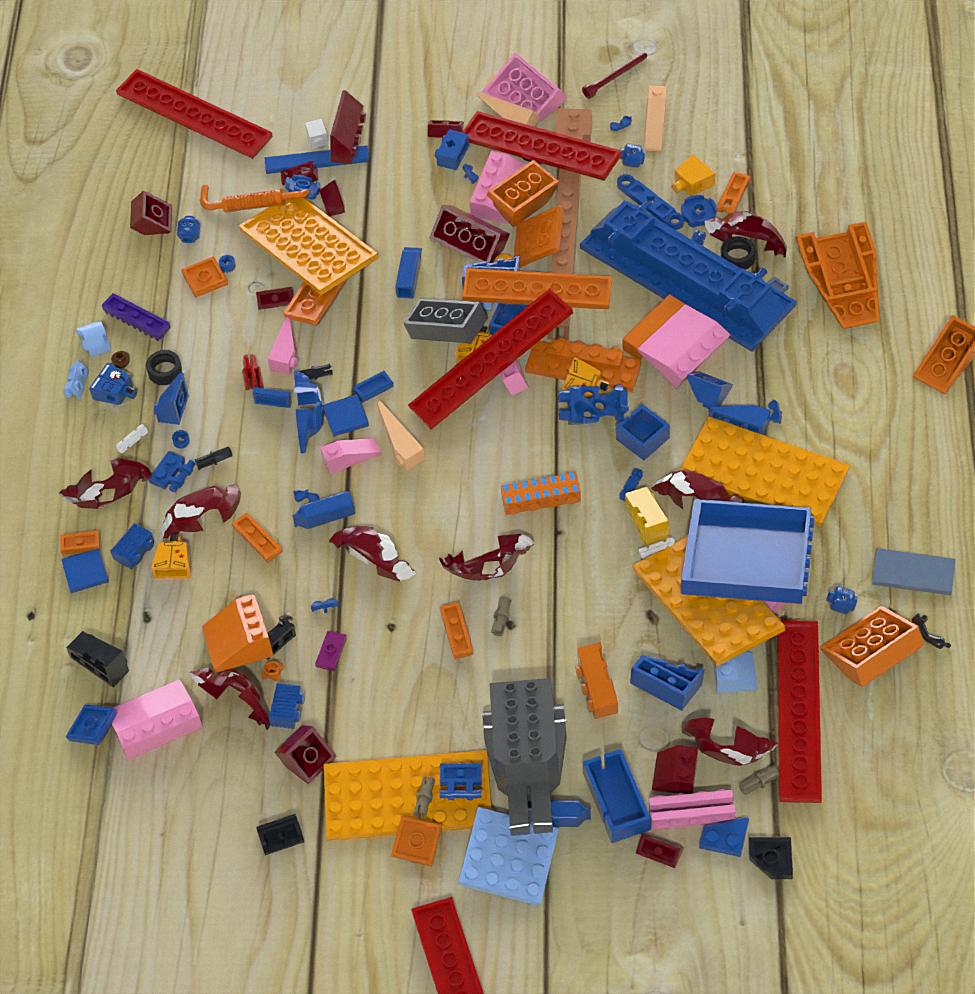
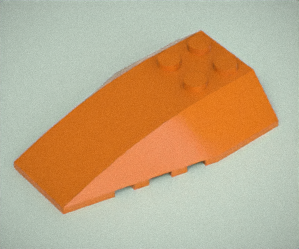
M867 222L851 224L848 226L847 232L819 238L815 237L814 232L796 235L805 268L842 328L847 329L879 322L877 256Z

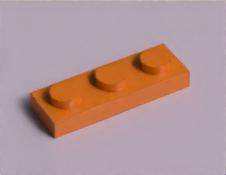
M248 513L232 522L233 528L267 563L283 552L282 547Z
M459 602L440 606L441 616L454 659L473 655L472 645Z

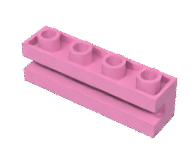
M732 790L698 791L695 794L678 793L674 796L664 797L658 795L649 798L652 830L717 824L735 820L736 811L735 805H733Z

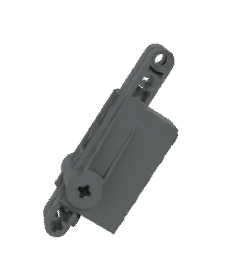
M551 678L490 683L491 711H482L484 741L497 788L508 796L511 836L530 834L529 822H533L534 834L552 833L550 794L560 785L567 741L564 704L554 705ZM528 801L532 802V808H528Z

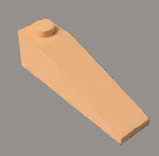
M649 85L644 151L662 152L667 86Z
M478 91L476 93L481 100L502 118L534 127L540 118L533 110Z
M379 401L377 403L379 415L392 447L394 459L399 466H403L408 471L425 460L424 448L385 405Z

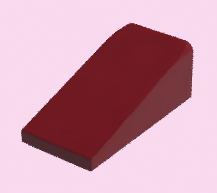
M313 161L281 171L283 186L285 185L286 178L292 179L293 175L312 178L311 182L319 180L318 169Z

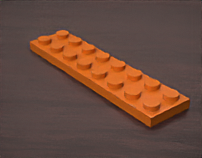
M466 268L462 299L463 301L530 305L550 288L569 307L609 310L612 276Z

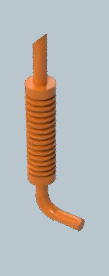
M203 185L201 187L200 205L206 210L223 209L227 213L284 205L285 200L306 197L310 190L284 193L282 189L227 196L222 198V202L209 203L207 201L209 187Z

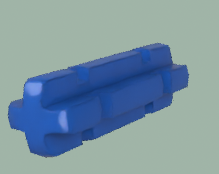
M637 468L633 470L632 476L628 478L623 487L624 489L619 494L621 500L625 501V493L635 491L639 484L638 481L643 477L642 470Z

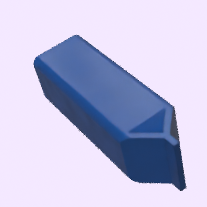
M404 247L395 285L398 298L413 299L415 296L422 248Z
M345 491L302 505L296 514L292 516L295 527L300 526L310 529L356 513L349 491Z
M551 800L553 827H579L584 821L591 820V809L585 808L579 801ZM528 801V808H532L531 801Z

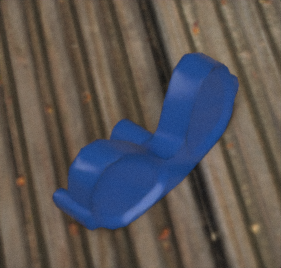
M624 116L620 123L611 122L610 130L618 131L629 126L632 122V117Z
M464 164L462 167L466 172L464 178L468 177L471 184H474L479 179V176L472 172L473 166Z
M772 400L768 404V408L774 410L770 420L780 424L783 412L780 410L779 403L776 400Z
M300 490L293 492L296 502L303 501L306 498L310 503L320 500L319 495L309 493L308 490H305V492Z
M330 598L325 602L315 601L311 605V610L314 612L315 610L323 609L324 613H327L328 607H339V604L334 598Z

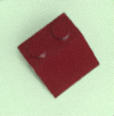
M144 190L131 201V229L143 235L169 234L171 232V204Z
M302 725L274 752L287 769L307 784L324 770V764L331 763L337 757L316 729L308 725Z
M676 745L657 752L652 791L693 794L698 763V747Z

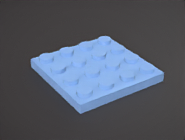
M478 807L458 885L540 907L559 828L553 827L552 833L534 834L533 822H529L530 834L511 836L509 815Z

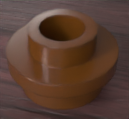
M118 351L112 355L111 361L117 368H125L130 361V357L127 352Z

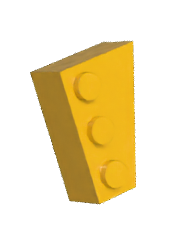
M647 487L625 493V505L644 546L648 547V545L661 540L665 541L668 538V534H670L668 520L657 504L654 494L650 493Z

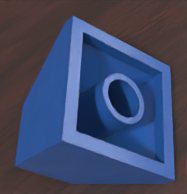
M701 371L689 373L687 376L697 401L703 403V407L707 409L721 406L733 386L731 383Z
M184 373L178 374L162 393L158 403L155 404L154 414H156L158 422L180 425L189 397Z

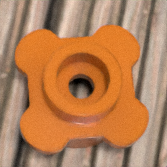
M275 661L266 662L264 664V672L261 673L262 678L279 681L281 678L280 673L284 669L283 665Z

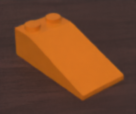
M952 315L913 374V378L946 394L975 357V326Z

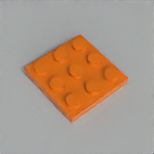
M560 205L524 220L517 225L514 256L520 255V267L560 251L564 212Z

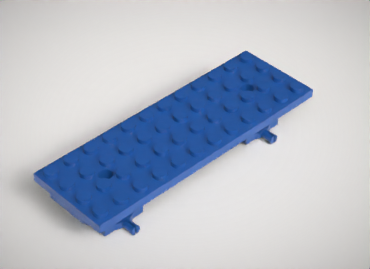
M624 200L617 208H613L580 243V249L661 298L665 299L670 294L689 307L715 320L730 334L729 338L751 352L795 308L797 303L796 300L775 289L762 279L767 274V270L764 267L756 274L739 268L647 213L646 210L652 205L648 200H645L641 206L633 205Z

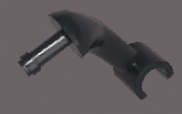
M917 613L912 618V623L919 626L920 633L927 643L938 649H942L944 646L947 648L951 647L950 643H945L943 637H937L928 632L924 624L928 620L926 615L920 617V613Z

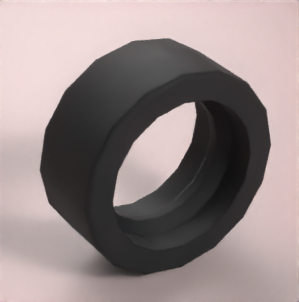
M737 236L729 238L723 243L721 248L722 258L744 270L754 264L756 249L751 240L746 237ZM733 249H743L749 255L737 259L729 256L728 252Z
M160 350L150 355L147 359L146 369L149 379L157 385H169L179 373H182L181 362L175 352ZM163 362H170L175 365L172 370L166 373H157L153 370L158 364Z

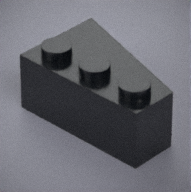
M82 631L66 647L71 659L113 688L129 672L123 650L96 638L92 634Z

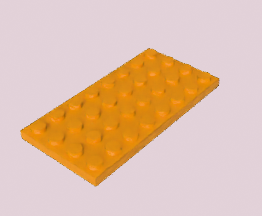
M305 198L285 200L284 205L268 207L239 225V229L244 235L320 295L328 292L378 259L377 252Z
M708 416L680 470L688 469L723 484L729 495L737 494L743 497L745 501L754 504L811 508V516H815L814 525L822 527L850 470V465Z
M688 536L676 542L673 546H668L632 565L633 571L716 667L785 631V625L763 601L681 594V580Z
M487 750L324 764L327 841L396 835L401 815L442 825L441 831L472 829L478 807L492 810ZM482 763V786H473V790H481V798H473V800H467V798H455V800L440 798V790H448V786H440V764ZM426 776V781L428 777H432L435 780V784L431 794L433 799L429 803L427 816L422 819V814L421 818H416L413 812L417 802L416 794L420 791L422 778ZM455 786V790H466L467 786Z

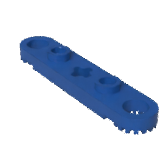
M623 174L618 177V189L640 206L645 200L650 201L652 205L646 211L656 219L675 230L683 227L684 217L682 214L678 213L675 208L639 180L637 181L630 174ZM623 181H629V182H630L629 185H628V184H627V185H626V184H625V185L622 184ZM677 219L679 220V222L673 224V222L671 223V220Z

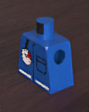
M110 363L104 366L89 388L93 400L120 405L125 397L134 399L137 395V389L133 388L131 377Z

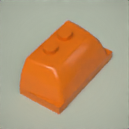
M532 160L488 190L486 196L493 201V205L500 215L512 227H515L548 203L558 186L559 180Z

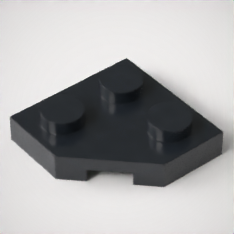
M749 837V861L770 879H793L791 837Z

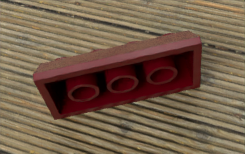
M346 90L342 91L330 134L331 162L352 164L353 157L356 158L357 155L356 146L360 144L359 134L362 135V123L366 121V113H363V105Z
M442 205L429 238L477 262L486 261L488 264L493 263L495 258L502 253L510 234L452 205Z

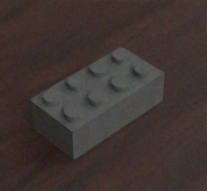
M420 298L403 324L411 339L471 344L486 322L487 316L480 302Z

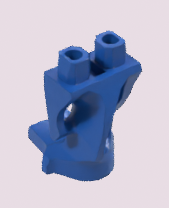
M618 385L614 387L610 394L598 396L600 387H570L565 391L558 392V403L567 402L568 409L559 410L558 418L562 421H568V425L599 422V417L614 416L616 421L622 422L624 414L629 411L628 390H623V386ZM586 392H592L593 396L590 398H585L584 394ZM596 403L603 404L604 409H597ZM584 412H589L591 417H584Z

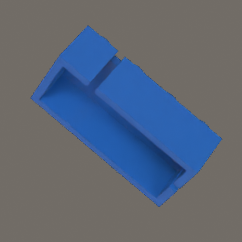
M622 749L604 754V769H602L600 756L583 761V775L601 819L605 824L611 843L650 831L651 817Z

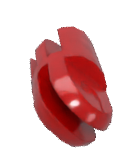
M250 354L249 363L248 355H244L242 374L245 390H249V381L251 390L256 387V377L258 387L264 388L260 367L257 366L255 356Z

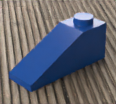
M736 405L714 406L709 409L710 417L764 435L770 423L771 411L764 407Z

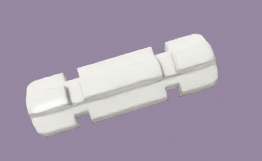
M143 424L139 425L136 431L133 430L123 438V442L120 441L116 444V449L120 453H124L128 449L127 447L130 448L141 439L140 436L143 437L148 433L146 426Z
M673 537L665 539V541L661 540L648 545V547L639 548L638 553L641 559H645L649 555L668 546H673L676 542Z

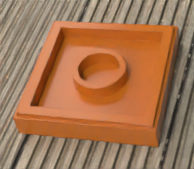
M214 256L181 269L195 298L228 285V281Z
M401 815L391 857L432 867L442 825Z

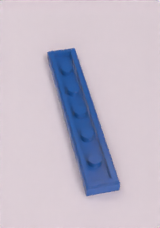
M357 146L356 158L353 157L352 164L369 162L368 146ZM330 150L264 157L266 174L280 173L283 170L309 161H313L317 168L348 165L331 162Z

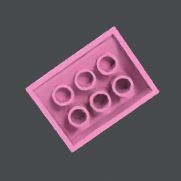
M516 52L482 91L486 95L533 110L540 116L538 122L556 111L567 98L558 87Z
M491 151L470 201L471 215L477 218L509 224L494 207L493 201L486 195L488 190L526 164L508 154Z
M685 304L645 341L637 351L677 389L687 379L689 373L695 372L727 341L730 334L718 322Z
M180 679L113 707L118 713L111 725L127 760L202 728L198 712Z

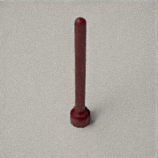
M641 53L595 84H587L582 87L584 96L588 99L594 97L598 89L645 60L648 56L647 53Z

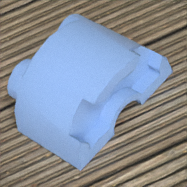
M101 321L76 328L79 339L83 338L84 340L81 341L84 351H88L90 357L111 351Z

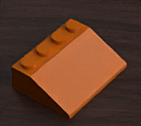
M254 594L234 600L202 625L215 673L273 657L269 637Z
M880 606L821 645L820 649L849 680L863 687L894 665L900 663L910 654L916 652L924 646L919 626Z

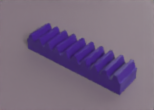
M114 293L102 304L106 314L109 313L111 317L115 316L117 320L121 319L123 323L126 322L128 326L132 325L134 329L138 328L139 332L143 331L145 335L149 334L151 338L155 337L156 341H159L170 329L169 322Z

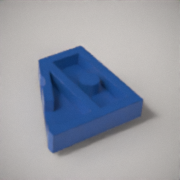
M749 818L704 826L699 849L741 857Z

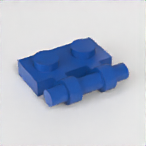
M168 451L153 471L149 483L162 489H166L170 484L169 490L175 493L178 488L183 486L185 478L191 475L196 464L192 460L184 464L185 459Z
M482 763L440 764V786H448V790H440V798H448V800H455V798H467V800L481 798V790H473V786H482ZM455 786H467L466 790H455Z

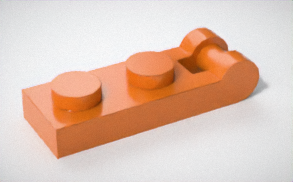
M733 172L717 205V212L722 213L724 211L728 215L736 212L750 182V176Z

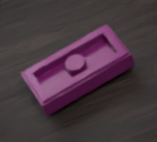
M327 631L315 666L335 671L347 636Z

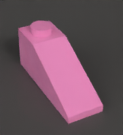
M286 317L267 360L269 370L289 375L293 368H296L298 358L295 354L290 318Z
M518 359L500 373L504 384L512 396L529 388Z
M374 438L340 440L320 447L322 460L329 474L382 454Z

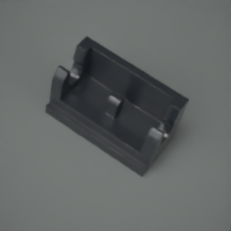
M283 616L278 618L280 620L278 624L267 633L273 655L296 636L294 624L290 623Z
M296 814L256 827L265 855L304 843Z

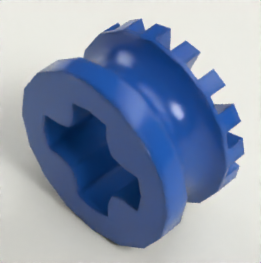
M696 230L692 240L703 245L705 242L703 240L706 239V232L700 233V230Z
M224 255L220 257L219 265L223 272L226 271L228 273V271L231 272L235 269L236 264L233 256Z
M177 430L172 434L173 444L176 448L183 449L189 445L190 439L186 431Z

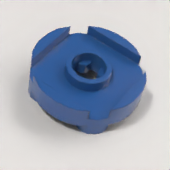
M293 175L292 179L286 178L285 189L288 192L310 190L306 198L313 200L319 194L320 183L316 181V184L311 182L312 178L307 176Z
M693 195L688 197L681 206V214L684 217V221L690 227L705 226V220L716 217L717 206L711 198H704V195Z

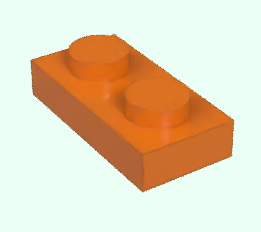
M98 530L60 535V551L62 555L88 552L98 548L100 550V534Z

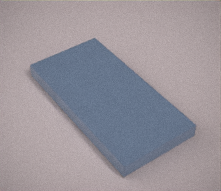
M877 548L872 585L952 595L956 559Z

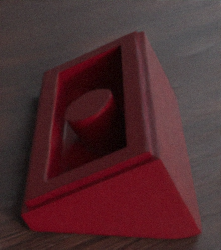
M430 120L428 123V137L443 138L449 129L462 133L464 122Z
M333 180L319 191L329 217L345 213L344 203L336 181Z
M292 287L256 292L258 310L288 306L293 298Z
M643 833L635 854L676 868L684 848Z

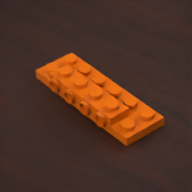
M346 280L323 295L317 293L305 282L302 283L300 289L293 296L292 301L284 311V317L317 326Z
M563 337L551 339V343L539 341L531 348L525 366V373L566 380L573 359L577 357L603 373L601 380L609 382L610 389L622 385L623 390H628V392L632 393L642 365V359L626 357L624 352L617 347L607 349L603 348L600 344L590 346L585 345L584 342L579 340L569 342Z

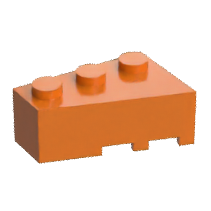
M601 642L577 648L578 667H575L578 679L581 678L583 682L581 684L582 693L588 697L586 703L589 713L593 712L595 719L617 714L618 701L612 680L609 678L606 669L608 667L607 662L602 658Z

